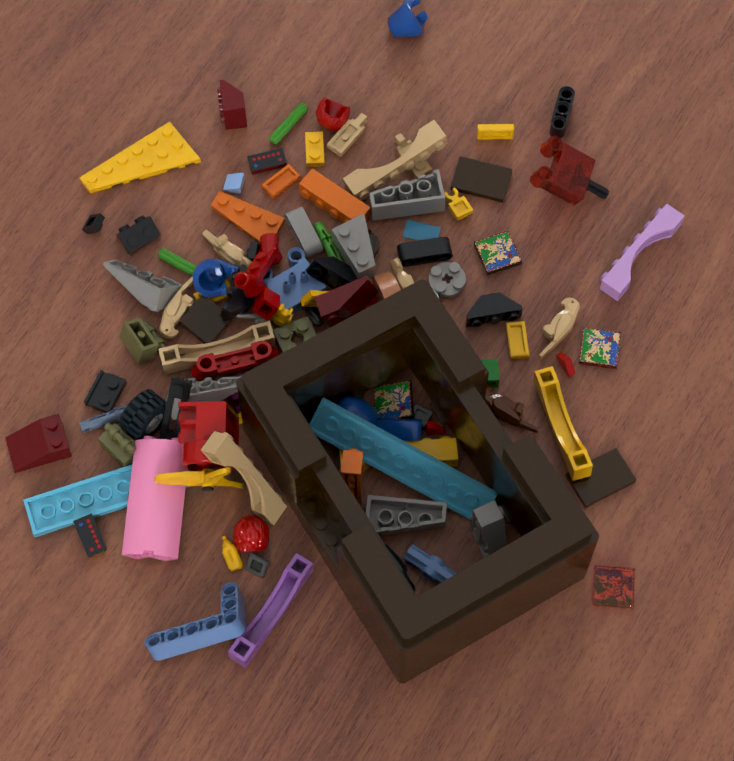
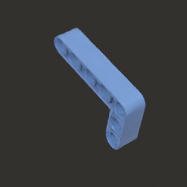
M230 582L221 588L220 614L148 636L145 640V646L152 658L160 661L241 636L246 629L245 599L238 585Z

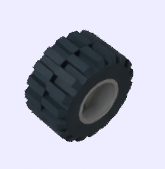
M144 390L136 395L126 406L121 415L119 426L135 440L143 439L144 436H152L162 426L167 402L153 390Z

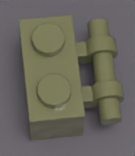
M141 318L124 322L119 336L138 365L154 360L157 350L166 347L163 338L159 337L156 333L157 330L154 325H151L149 321L143 323Z
M107 423L104 426L106 431L98 438L100 446L122 467L132 465L133 455L136 450L134 447L135 439L130 438L129 434L116 423L113 425Z

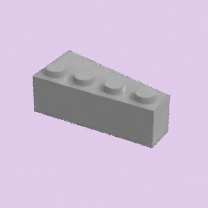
M439 169L426 176L425 174L419 175L417 179L409 182L405 180L400 185L394 187L391 185L369 193L372 221L445 211V194Z
M368 495L366 516L379 536L445 527L447 502Z

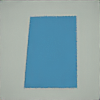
M407 220L402 237L413 240L438 238L441 227Z

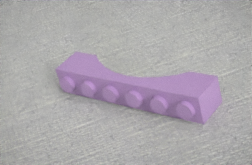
M668 204L662 209L659 208L654 214L655 218L645 224L644 231L634 237L633 244L623 250L622 257L612 263V269L602 275L600 278V290L616 301H619L629 289L631 266L637 255L653 242L672 237L682 225L685 215Z

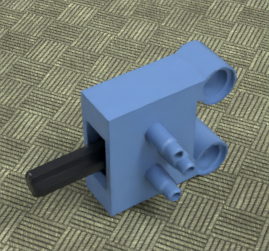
M294 247L288 252L290 268L274 278L273 271L269 268L265 275L268 278L263 279L265 287L281 296L280 304H284V308L288 310L292 308L293 315L304 309L314 325L320 326L324 320L317 308L302 306L300 299L309 290L326 291V286L307 274L305 270L310 264L305 258L304 251L301 248Z

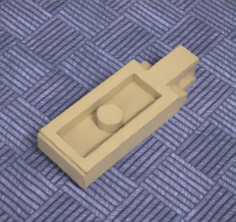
M361 113L355 120L353 118L349 119L327 143V148L342 157L365 130L364 125L367 123V116Z
M401 133L395 136L397 155L401 157L411 147L413 142L410 140L406 141ZM421 160L409 171L417 179L419 175L425 174L426 176L430 174L432 167L426 160Z

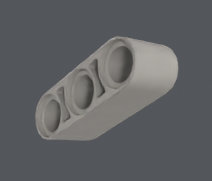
M303 207L285 213L287 224L299 247L304 251L305 258L323 252L321 241Z

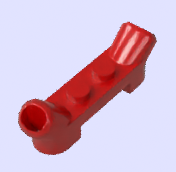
M263 234L260 237V250L247 271L239 272L234 277L235 286L242 289L247 298L255 297L262 292L265 287L264 276L271 265L279 264L283 258L279 250V236L277 234Z
M258 341L251 343V347L214 355L209 353L198 358L197 364L191 368V374L197 381H204L208 377L220 376L259 366L278 356L279 352L276 347H272L268 342Z

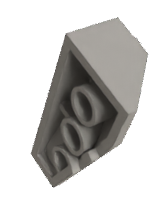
M212 377L205 378L204 381L188 378V381H192L188 402L221 401L238 392L236 381L240 377H222L218 381H213ZM174 399L171 413L172 420L177 419L179 411L178 402H181V399Z

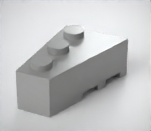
M364 213L331 229L333 243L356 277L360 279L365 276L369 278L375 276L376 265Z
M495 501L478 507L472 512L470 532L483 558L507 545L504 524L505 514L502 507L497 506Z

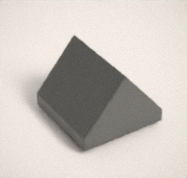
M251 552L245 570L263 578L271 562Z

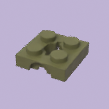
M308 316L273 329L274 337L282 353L297 346V344L292 343L294 339L293 332H295L296 338H301L303 342L316 336Z

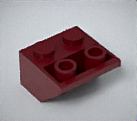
M219 80L220 87H217L221 123H225L226 130L247 127L243 92L225 80Z

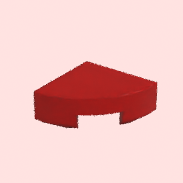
M562 352L557 354L556 357L564 372L569 377L575 375L571 358Z
M427 421L426 436L446 435L445 426L442 424L438 426L436 422Z

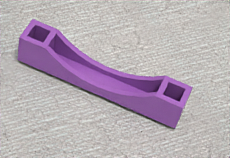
M298 553L294 555L262 609L246 627L245 632L237 637L228 650L231 660L245 669L248 667L313 573L312 562Z

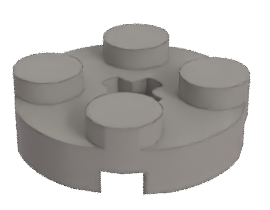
M442 262L431 268L428 283L441 298L450 299L461 293L466 284V275L458 263ZM445 277L451 278L450 283H446L442 279Z

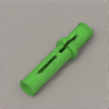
M317 222L314 224L313 228L328 257L334 256L344 262L332 241V235L328 233L324 223Z

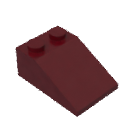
M365 276L316 296L315 300L322 319L331 328L359 313L376 296L378 289L369 277Z
M59 413L41 418L5 437L15 473L72 457Z

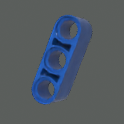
M377 418L373 424L403 441L422 440L421 419Z

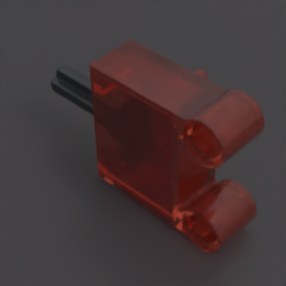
M552 136L541 144V154L547 158L552 156L554 158L550 168L542 166L531 174L530 183L534 187L542 188L574 206L584 199L586 190L603 199L607 198L609 190L590 180L595 159L564 143L558 136Z

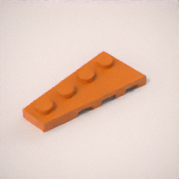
M221 191L217 193L211 204V209L227 221L234 223L242 232L245 231L253 240L259 243L260 237L263 234L275 233L278 235L285 222L284 217Z

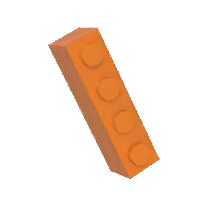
M313 168L299 183L300 195L304 199L314 202L319 209L329 212L330 216L334 219H339L345 223L363 213L366 221L370 218L371 207Z
M350 448L343 450L341 476L357 502H361L363 452Z

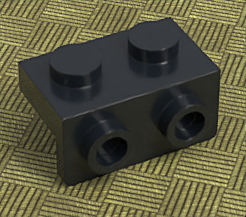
M142 215L135 219V224L130 227L126 224L118 229L119 233L116 236L121 240L128 254L161 236L150 216L145 217Z

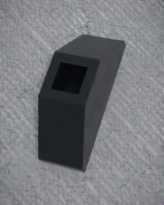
M334 256L314 258L305 270L308 275L332 289L358 279L348 264Z
M242 264L239 270L233 273L231 280L234 281L237 273L246 272L247 267ZM235 284L233 286L230 285L227 294L229 299L224 302L222 307L224 312L222 319L228 320L236 317L238 314L248 312L254 303L255 297L247 298L242 289L237 288Z
M500 292L481 295L466 315L465 324L466 327H479L482 324H496L503 320L514 321L521 317L523 308L520 304Z

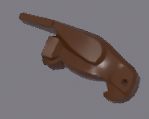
M487 384L485 402L494 416L517 427L538 433L539 427L520 419L524 404L521 402L514 403L506 396L493 394L492 390L494 387Z

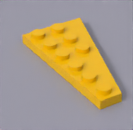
M168 122L79 178L91 194L112 188L116 184H127L131 180L138 178L140 180L166 173L168 170L177 167L180 169L187 164L201 163V159L172 123Z

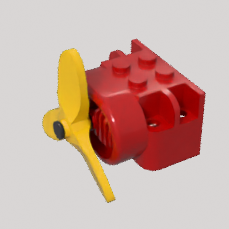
M226 401L178 402V407L181 409V412H179L181 432L178 433V442L182 444V465L189 471L158 474L155 476L154 482L163 485L202 486V491H214V486H232L244 489L243 483L223 478L230 474L234 467L212 463L201 451L214 431L230 434L234 438V443L239 446L238 415Z

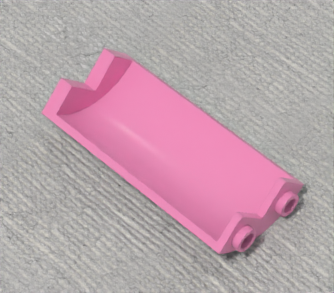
M144 436L143 439L135 440L134 447L136 450L133 455L122 555L134 559L151 557L162 561L176 560L179 553L186 486L158 484L154 482V479L158 474L188 471L182 465V444H179L178 438L167 440L155 439L153 436Z

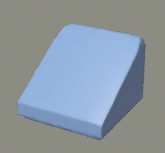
M244 173L227 174L223 191L241 194L245 181Z

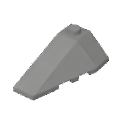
M119 260L103 263V266L141 304L154 312L165 309L168 302L183 286V284L165 276L162 279L154 277L151 271H137L136 266Z

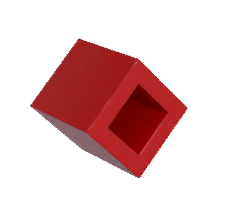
M264 287L262 292L254 299L253 312L269 321L279 310L281 296Z

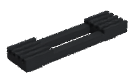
M175 375L171 378L159 439L171 440V438H178V433L181 432L179 424L180 408L175 431L168 429L174 399L178 398L181 399V402H188L192 386L191 380H184V378L181 379Z

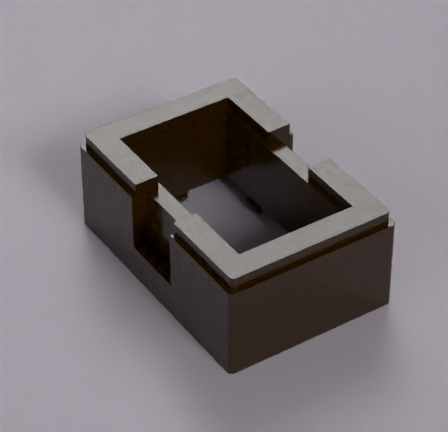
M419 280L255 367L244 373L236 381L243 430L399 683L408 682L584 579L599 540L598 532L531 434L513 443L485 402L489 376L488 370L429 283L425 280ZM408 368L412 370L431 399L432 403L429 406L441 424L449 426L488 487L497 493L496 504L502 507L507 524L513 523L521 535L517 540L419 596L413 591L308 424L323 397L335 404L346 396L364 399L363 394L366 391Z

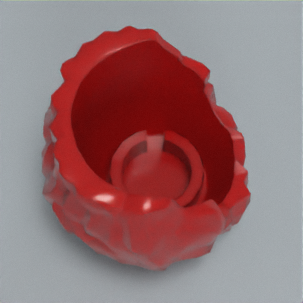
M324 97L315 112L317 121L320 126L331 131H337L346 124L350 115V107Z
M247 515L237 522L233 529V540L237 550L260 552L267 548L269 527L262 518L256 515Z

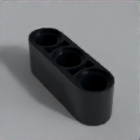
M564 86L560 88L549 130L550 136L555 139L563 138L566 133L575 91L572 87Z
M448 237L405 242L397 246L398 258L403 267L441 262L453 257Z

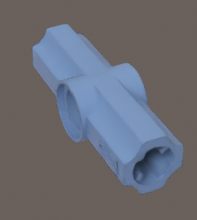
M414 544L403 557V560L420 570V573L432 582L436 581L440 584L457 574L448 568L439 557L435 555L430 556Z

